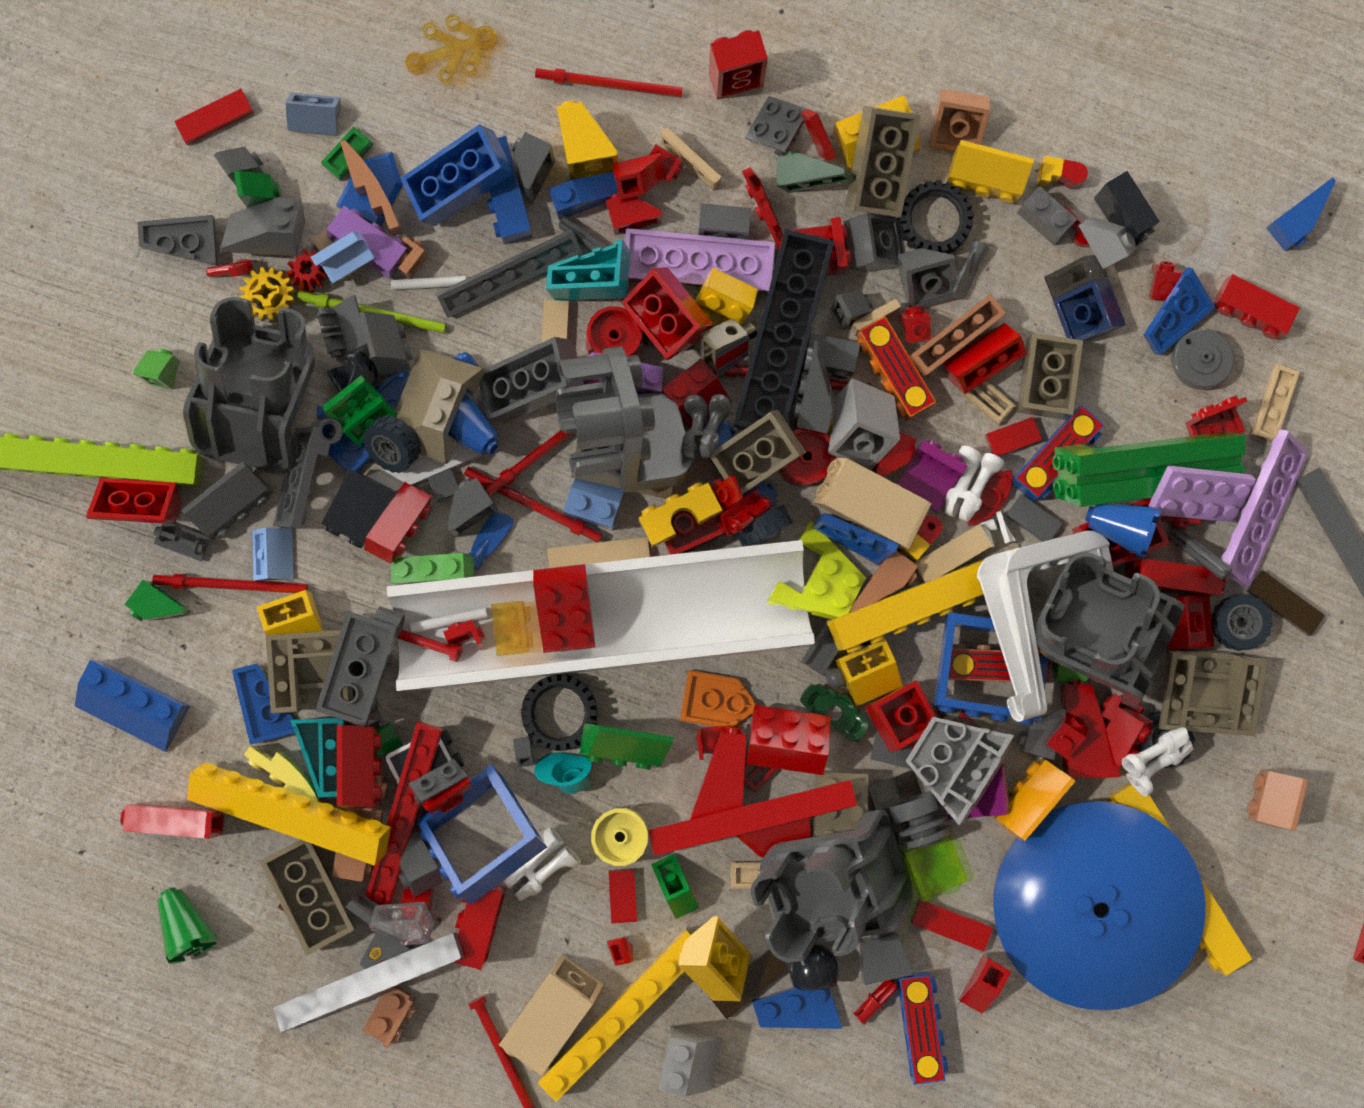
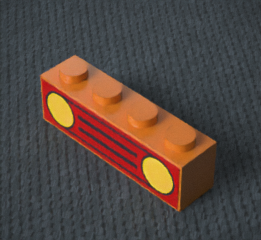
M884 316L859 330L856 335L858 338L856 342L860 343L859 349L862 353H867L870 358L868 363L874 374H879L883 380L881 383L883 390L895 397L898 415L900 417L904 416L906 421L933 407L936 403L934 397L887 318Z

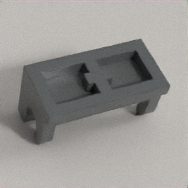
M701 203L698 235L748 240L751 208Z

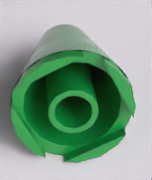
M172 887L160 893L161 897L157 900L165 957L168 964L186 961L185 957L190 955L196 957L217 944L216 941L218 940L215 933L182 889L176 890L175 887Z

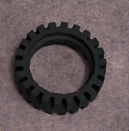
M932 180L926 181L925 184L917 185L915 189L908 193L904 200L902 216L898 217L899 231L902 233L903 241H907V246L910 249L912 247L915 250L923 248L950 254L965 242L973 226L974 212L971 210V201H967L968 196L965 192L963 194L960 192L961 188L958 186L952 187L950 182L944 184L942 180H936V182L932 183ZM928 196H939L948 199L956 207L959 213L960 224L957 232L951 238L940 242H932L923 239L915 231L912 225L911 214L914 206L920 200Z
M567 675L548 676L536 682L526 693L521 709L522 723L528 736L539 746L554 751L573 749L581 744L584 723L596 725V700L590 689L580 680ZM563 687L572 690L580 697L584 704L585 716L582 725L574 734L565 738H554L540 730L535 721L534 710L538 699L543 693L552 688Z

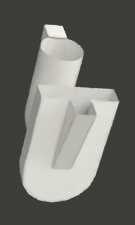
M996 512L1005 544L1016 541L1004 522L1002 512ZM994 519L979 523L993 545L990 548L995 547L990 532L997 530Z

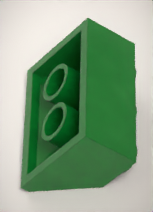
M584 723L579 754L588 756L587 761L602 763L603 758L612 759L611 764L627 766V762L636 763V768L651 770V765L661 766L673 743L674 737Z

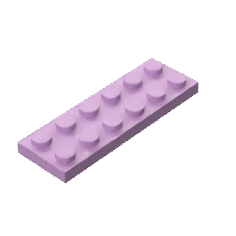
M626 228L625 243L631 251L629 280L642 281L653 268L668 267L682 285L702 287L712 268H716L757 288V292L768 293L772 280L775 242Z
M1279 430L1276 438L1272 441L1268 457L1261 466V473L1251 489V495L1246 506L1242 509L1241 518L1236 529L1231 534V541L1227 550L1221 557V560L1232 569L1229 576L1244 587L1250 588L1309 453L1286 430Z

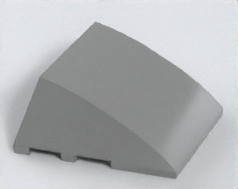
M932 717L906 762L960 826L977 806L1005 760L1015 736Z

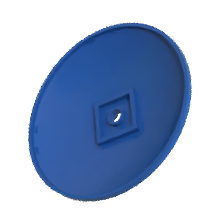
M1106 801L1078 802L1050 811L1026 841L1016 838L1011 844L1000 864L993 893V910L997 932L1003 948L1013 965L1038 990L1057 1001L1077 1008L1116 1010L1143 1003L1157 996L1173 984L1188 967L1198 949L1204 930L1206 912L1204 888L1197 866L1189 851L1174 833L1157 819L1138 809L1119 803ZM1098 903L1107 904L1108 913L1104 916L1095 915V905Z

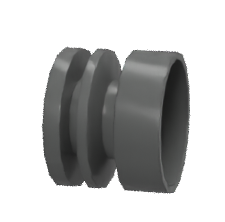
M931 791L905 798L887 807L894 824L904 822L906 824V827L896 833L898 837L910 835L909 838L900 842L903 850L930 846L954 832L952 825L939 826L948 821L949 817L948 815H935L934 812L940 810L943 806Z

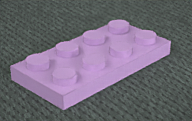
M1168 466L1148 507L1161 509V516L1234 522L1256 479L1251 474Z

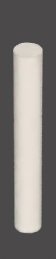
M453 276L391 280L392 290L450 287L467 279V277Z
M486 607L413 622L410 623L412 633L449 626L457 622L464 623L469 620L488 618V611Z

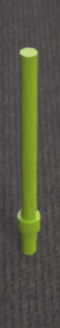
M299 291L297 300L316 304L318 308H332L344 301L330 298L329 294L324 293L317 295ZM358 304L360 312L394 315L399 324L403 323L404 325L443 334L446 330V324Z

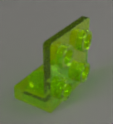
M950 835L930 846L902 849V854L919 899L923 902L933 899L932 895L967 881Z

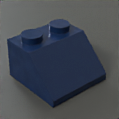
M1109 279L1093 280L1053 300L1067 338L1083 340L1085 342L1126 326Z

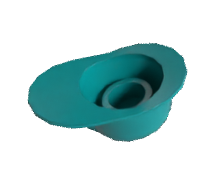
M552 753L542 757L536 763L534 773L539 781L555 785L565 794H575L590 788L589 773L592 769V763L587 761V757Z

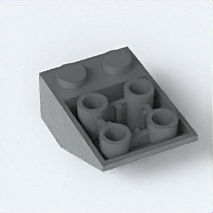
M814 340L813 348L808 347L804 370L808 371L802 372L799 394H802V396L797 395L793 418H798L797 427L827 433L833 410V391L819 342Z

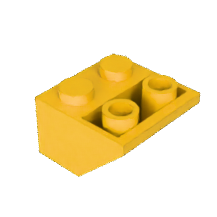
M712 268L695 302L714 324L711 328L730 319L736 320L742 326L753 309L758 289L716 268Z
M307 590L256 607L266 636L324 631L313 594Z
M886 639L872 643L835 660L838 668L841 669L844 675L845 684L856 707L903 686L896 661Z

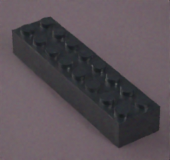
M785 229L733 424L734 429L743 431L775 410H779L785 421H788L834 245L833 240Z

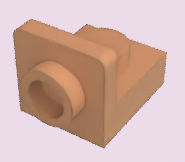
M404 236L402 241L411 252L403 255L398 269L403 276L411 279L428 256L424 250L425 246L416 238L410 240Z

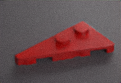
M749 167L742 171L747 185H745L750 198H754L758 205L755 207L760 221L765 220L778 250H780L783 231L760 177L752 167Z

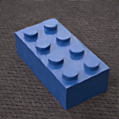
M479 124L400 179L420 221L437 226L515 173L495 132Z

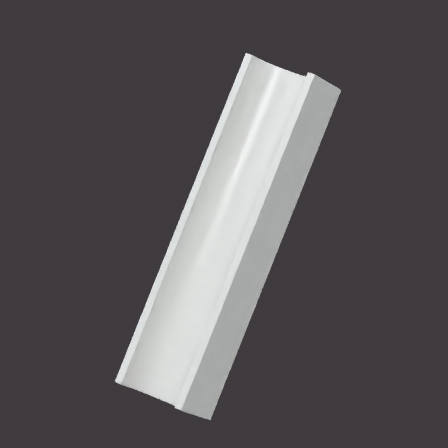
M798 540L585 564L595 632V647L543 653L533 587V570L388 586L387 596L390 599L393 611L405 614V622L402 629L412 632L410 623L485 607L488 611V618L473 620L475 627L481 626L486 640L482 641L485 649L479 650L474 638L461 643L463 651L458 662L449 660L448 655L398 639L399 675L396 680V689L401 692H412L810 647L815 644L808 611L799 609L795 611L788 609L787 606L778 604L774 606L766 603L778 581L802 593L804 589L803 541ZM449 626L420 631L415 634L448 644L443 631L448 630Z

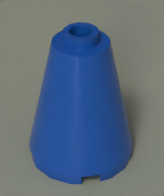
M465 392L448 435L457 440V443L483 456L492 455L500 446V436L471 396Z
M1108 503L1095 505V507H1089L1085 521L1089 522L1088 527L1133 554L1145 558L1161 509Z

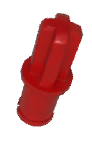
M892 979L884 981L872 994H867L869 997L853 1012L854 1016H857V1019L866 1025L868 1020L880 1008L884 1009V1003L898 990V985Z

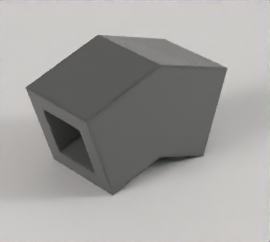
M530 737L513 739L518 767L534 765Z

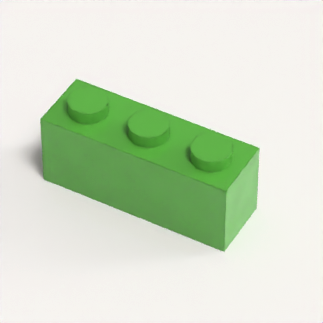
M466 553L396 557L391 564V583L398 585L475 577L474 555Z

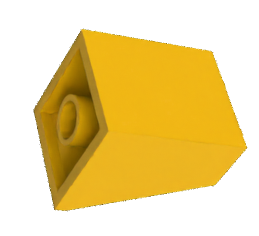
M566 101L560 106H556L570 180L613 172L612 164L618 163L617 150L583 103Z

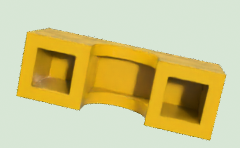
M701 482L696 483L687 489L688 493L680 497L678 494H674L664 500L666 504L658 508L653 505L641 511L642 516L638 517L639 522L652 548L676 536L671 525V520L676 513L680 511L690 512L695 517L698 525L722 513V509L709 483L704 485Z

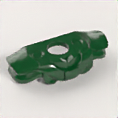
M814 684L808 686L802 693L800 702L813 714L827 716L828 708L833 705L841 709L842 715L840 719L836 721L830 720V726L845 737L858 742L865 735L869 724L859 713L860 710L856 708L848 695L833 691L830 688L827 690Z

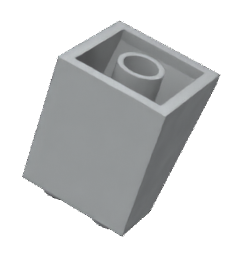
M852 378L838 394L828 454L838 458H848L872 470L900 440L895 397Z
M671 1026L660 1073L659 1091L685 1097L709 1091L712 1085L721 1037Z

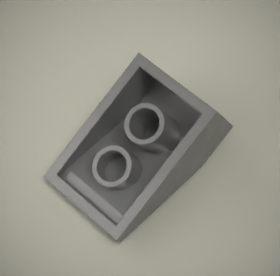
M274 198L230 214L220 247L221 252L297 256L305 225L301 199Z

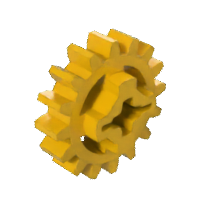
M260 267L259 274L252 270L251 279L244 277L243 280L247 285L246 287L241 286L239 289L245 295L239 298L247 299L252 303L254 319L259 316V320L265 322L266 317H268L271 322H275V316L278 315L280 308L291 309L288 304L295 303V299L290 295L296 291L293 287H289L292 284L291 280L285 278V274L282 271L276 274V270L273 267L269 269V272ZM271 280L279 282L281 286L272 285ZM267 291H270L271 293L268 294V298L265 299L264 296L267 295ZM253 303L262 304L264 310L255 307Z

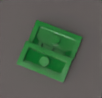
M362 375L322 406L324 412L330 418L337 420L342 426L343 433L358 446L363 443V433L376 419L385 415L397 416L396 411Z

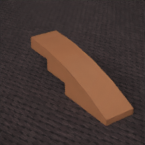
M345 140L341 141L344 156L358 195H368L373 212L376 216L385 215L388 228L393 236L402 234L394 210L378 180L355 150Z

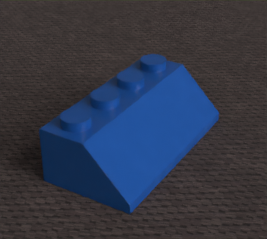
M99 660L89 661L78 682L75 707L164 752H167L190 708V705Z

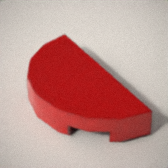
M467 776L466 779L428 799L422 805L430 814L440 810L442 813H446L454 809L464 800L463 794L466 790H470L471 780Z

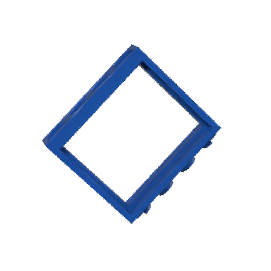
M949 612L945 618L934 706L940 707L941 712L955 714V710L966 711L965 716L981 718L982 713L992 715L991 720L1007 722V717L1013 718L1009 708L946 698L955 627L996 633L991 618ZM1039 651V661L1045 690L1049 659ZM1042 715L1017 722V724L1033 726V722L1041 721Z
M492 764L471 779L470 790L467 789L463 794L464 800L457 807L446 813H442L441 810L434 812V814L427 812L416 820L421 828L418 832L420 837L426 844L429 843L432 847L429 849V853L437 863L440 861L442 865L439 868L441 874L447 881L450 880L453 884L450 887L452 893L457 899L462 897L469 905L473 904L547 848L504 777ZM494 787L524 835V838L467 881L463 882L434 831Z

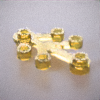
M450 14L445 20L448 30L452 32L459 31L471 37L460 40L438 30L434 23L427 22L422 27L424 37L429 40L434 39L447 46L424 54L418 52L408 54L405 58L406 68L411 74L419 75L424 72L426 64L451 56L446 67L441 68L438 72L440 82L448 85L453 82L454 73L465 51L474 48L470 59L462 63L463 73L468 77L474 76L477 73V65L484 51L493 49L497 44V34L493 28L481 26L476 29L461 22L457 15ZM452 20L458 21L455 26L449 25ZM428 28H433L434 32L432 34H427L426 30ZM486 34L489 36L487 40L480 39L482 35ZM414 58L419 59L417 64H411L410 62ZM467 65L474 66L471 71L465 70V67ZM444 73H449L450 77L448 79H443L442 75Z

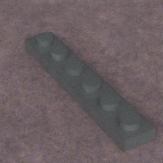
M571 229L437 292L436 296L447 318L548 271V265L576 255L580 256L583 253Z

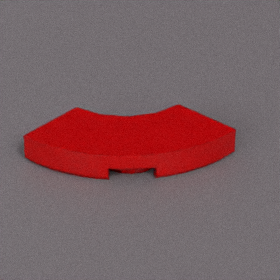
M1012 470L999 471L990 477L980 496L982 505L967 522L968 526L977 525L988 520L1001 509L1011 491Z

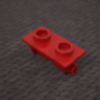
M758 488L753 489L741 501L720 515L726 535L729 537L733 533H741L747 525L754 521V516L759 517L764 512L770 510L771 500L768 497H760Z

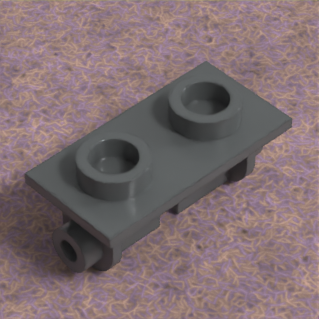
M162 523L161 527L156 526L153 535L156 536L154 544L201 562L211 539L172 523Z
M452 759L409 783V786L416 794L414 798L417 804L420 805L466 779L467 775L455 759Z

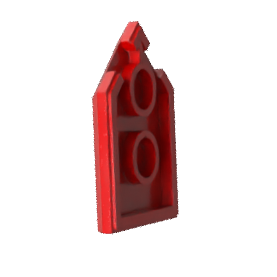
M810 818L736 835V837L759 857L764 858L768 850L775 844L811 838Z

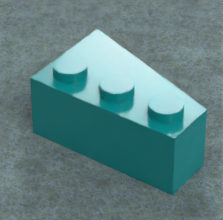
M617 240L615 244L602 249L600 247L592 249L593 252L580 257L576 255L548 265L546 290L555 300L560 301L626 298L628 295L631 251L624 240Z
M339 718L290 720L318 798L337 797V725H345V721Z

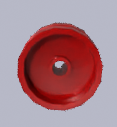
M608 306L598 310L591 317L586 330V350L588 355L593 352L603 354L605 348L619 346L623 347L626 356L638 354L642 340V329L625 308Z
M803 428L797 429L793 433L806 451L804 457L809 458V460L806 461L801 456L778 471L783 480L793 486L807 487L816 484L827 476L828 467L835 460L836 456L828 454L830 442L828 435L823 432Z

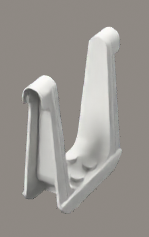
M1084 531L993 554L985 558L979 566L977 579L980 581L1016 694L1008 698L1007 705L1011 716L1017 722L1043 715L1047 711L1027 589L1029 572L1046 569L1054 565L1063 564L1066 566L1073 556L1084 552L1103 557L1107 561L1105 568L1113 571L1108 547L1109 542L1103 535L1095 531Z

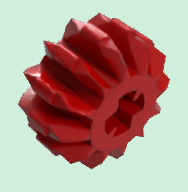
M303 249L302 256L299 257L298 254L293 256L296 261H289L287 264L292 268L287 271L288 277L292 278V285H299L301 291H305L308 287L311 292H315V285L318 284L320 288H324L321 280H329L323 267L315 266L311 259V256L318 253L314 249L310 254L306 249ZM308 267L312 270L310 274H307L305 271Z

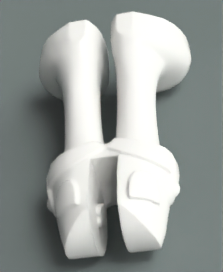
M963 445L959 450V456L964 459V463L968 466L955 488H951L947 493L945 514L955 517L960 509L959 519L968 522L982 505L980 496L988 480L994 473L999 472L1003 468L1005 462L994 454L985 453L982 456L976 449ZM981 465L980 473L970 491H967L975 472Z
M1186 728L1173 729L1160 736L1158 743L1138 754H1128L1122 759V766L1128 772L1126 774L1128 780L1142 796L1147 797L1152 794L1153 785L1150 778L1154 773L1170 764L1178 765L1194 750Z
M551 826L545 829L543 833L544 843L547 848L504 881L510 889L514 884L519 883L523 876L529 879V882L526 885L523 884L520 890L514 894L519 901L529 896H536L543 889L542 883L558 869L565 866L574 868L581 863L577 854L570 847L565 846L550 862L539 871L534 872V869L548 855L564 844L562 837Z

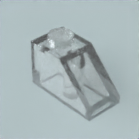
M425 902L375 905L369 928L403 945L427 944L430 940L434 921Z

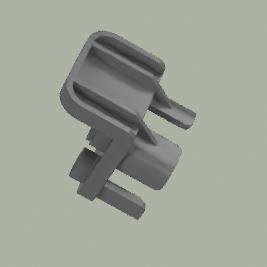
M230 297L219 301L214 306L210 315L213 339L208 350L206 343L198 342L195 348L194 357L198 373L183 408V417L189 442L196 451L212 459L235 464L244 462L253 468L271 472H280L287 469L294 452L290 427L315 366L313 346L307 340L305 320L299 312L289 308H280L278 312L280 330L255 325L252 303L247 299Z
M619 346L605 348L601 355L558 361V373L560 376H564L567 382L600 378V383L560 388L556 391V409L561 431L564 433L577 432V447L580 450L610 446V448L571 454L569 465L574 477L616 471L620 488L623 492L680 484L688 477L692 458H687L684 453L682 440L685 430L678 406L675 401L670 400L666 394L660 392L636 393L635 388L642 387L643 384L642 368L638 355L626 356L623 347Z
M1088 552L1076 554L1067 562L1064 570L1061 572L1036 622L1035 637L1037 648L1046 658L1123 693L1121 703L1137 710L1176 631L1185 605L1177 599L1159 592L1154 581L1144 575L1135 573L1131 580L1105 568L1107 561L1101 556Z
M885 809L865 812L853 831L781 842L768 850L761 861L760 873L751 886V897L755 906H761L767 898L769 899L775 919L766 931L765 937L767 945L775 957L785 962L803 961L807 958L815 943L836 940L832 947L834 956H843L855 950L862 936L890 933L901 926L912 902V885L893 822Z

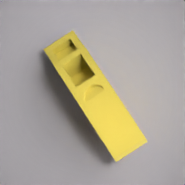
M249 746L244 753V756L249 758L248 763L258 770L263 768L270 773L269 778L279 785L285 783L286 785L283 788L297 795H305L314 801L325 803L323 797L318 798L311 778L285 753L276 752L272 758L257 746Z

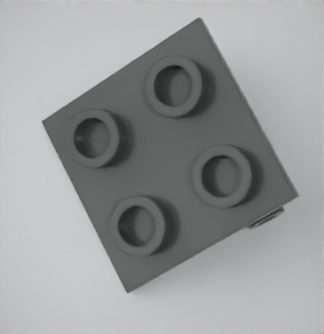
M768 96L745 138L776 149L774 151L776 155L784 156V154L789 152L788 148L791 142L796 140L795 135L798 136L800 133L799 129L804 123L800 113L806 110V108Z
M356 295L349 297L329 310L327 307L319 308L316 315L320 326H326L320 329L321 332L328 333L323 336L327 354H330L331 358H336V360L367 345Z

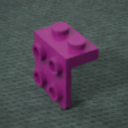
M923 440L905 468L897 485L932 503L930 509L939 511L946 501L948 491L954 487L968 465L963 463L964 459L954 453L949 455L942 451V447L932 440H928V442Z
M1003 764L979 803L967 818L1001 816L1009 813L1005 767ZM948 813L949 820H952L953 817Z

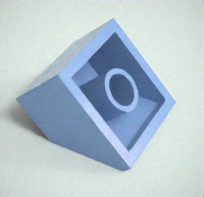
M575 478L563 512L566 516L578 518L581 521L613 530L625 492L620 488Z

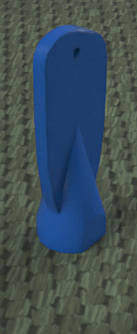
M502 513L492 514L478 533L471 552L468 553L474 555V568L476 570L480 569L483 560L490 556L513 526L514 521L509 515Z

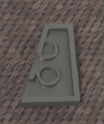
M213 215L137 222L139 247L142 249L218 266L216 225Z

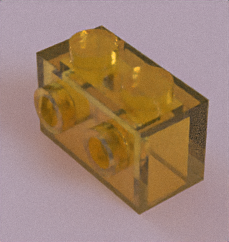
M524 601L491 604L496 656L502 657L530 653L529 648L534 647L533 634L527 630V622L531 621L530 607L525 606Z

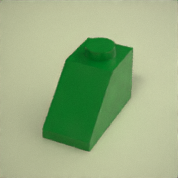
M245 171L234 172L238 197L247 208L282 196L279 182H275L270 174Z
M143 579L124 604L131 609L129 614L139 621L143 619L154 621L188 615L191 611L159 587Z
M675 854L651 864L675 919L699 908Z

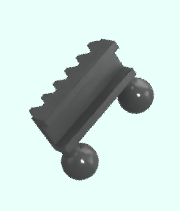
M826 621L814 639L815 644L809 647L801 662L826 677L829 686L840 688L845 684L846 680L840 668H829L839 650H837ZM870 641L863 642L861 645H867Z

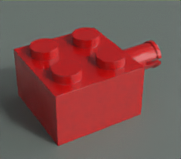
M917 680L909 682L865 706L889 752L898 751L905 746H910L911 750H913L932 717H936Z

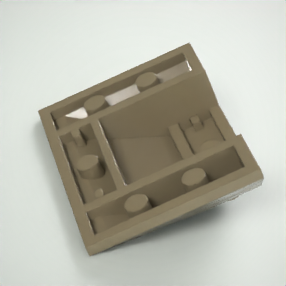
M423 349L419 350L395 410L397 413L396 417L401 421L403 420L417 435L418 441L421 444V454L419 455L448 464L457 440L448 435L465 390L476 393L485 369Z
M341 630L266 636L271 713L316 709ZM359 661L353 662L351 672L355 676L362 675L364 671L363 664ZM346 686L343 690L344 698L352 701L356 696L355 689L351 686Z
M1180 649L1171 652L1159 728L1173 730L1184 727L1187 731L1255 736L1268 661L1228 652Z

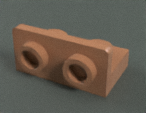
M397 986L384 991L362 1031L384 1043L383 1046L386 1048L392 1042L397 1044L404 1032L400 1028L405 1019L409 1021L417 1006L413 1005L417 997Z

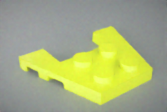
M810 520L799 540L803 541L804 546L818 553L820 558L802 593L778 581L766 603L774 606L777 604L787 606L791 610L797 611L799 609L812 612V615L834 619L849 613L866 577L826 535L812 528L814 522Z

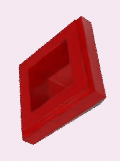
M625 937L607 941L615 966L633 962V945Z

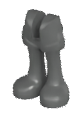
M691 395L687 397L684 404L685 412L693 421L690 431H687L683 436L682 445L684 446V453L687 458H697L700 446L702 458H709L719 443L717 430L720 423L727 418L731 411V401L724 395H714L710 400L708 410V406L702 397ZM709 414L710 417L707 429L703 430L704 423L707 421Z

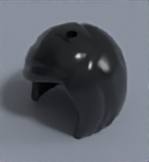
M361 351L346 355L344 359L349 361L348 363L327 371L328 376L339 393L361 375L374 388L377 386L378 374L376 367L369 356Z
M815 943L807 958L803 961L790 962V979L793 987L796 989L815 991L833 988L837 985L839 973L837 959L828 948L821 944Z

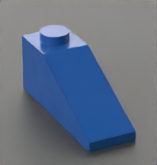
M614 172L571 180L548 189L559 220L564 216L569 217L605 204L606 200L610 199V196L618 193Z
M1333 177L1267 227V230L1284 251L1291 246L1296 249L1308 240L1305 235L1313 230L1336 182Z

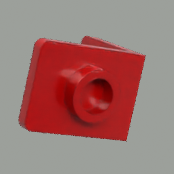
M734 475L729 476L712 488L722 512L743 499Z
M1161 516V522L1172 523L1173 528L1188 529V526H1197L1202 522V520Z
M731 725L697 728L696 736L700 760H704V754L713 753L720 730H726V727Z

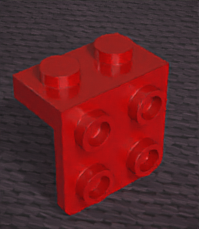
M841 217L831 218L827 226L793 230L833 240L834 245L826 276L845 273L848 264H851L850 250L845 249L844 240H847L846 225H842Z
M1236 395L1223 400L1215 406L1212 404L1191 414L1192 419L1185 423L1189 435L1197 436L1229 431L1239 434L1246 432L1236 408L1248 402L1247 398L1238 399Z

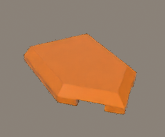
M688 670L680 721L709 726H735L751 715L754 705L757 704L738 678Z

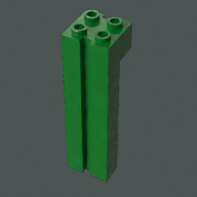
M1229 431L1093 448L1083 444L1056 447L1055 456L1053 457L1054 469L1058 471V477L1055 478L1053 483L1055 498L1079 507L1152 498L1168 466L1245 474V465L1241 464V457L1245 455V435Z

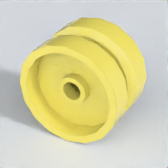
M616 807L606 811L596 820L591 831V843L595 853L602 861L613 866H626L635 862L643 855L649 842V829L645 819L637 811L627 807ZM623 832L625 839L619 842L618 838L615 837L616 833Z

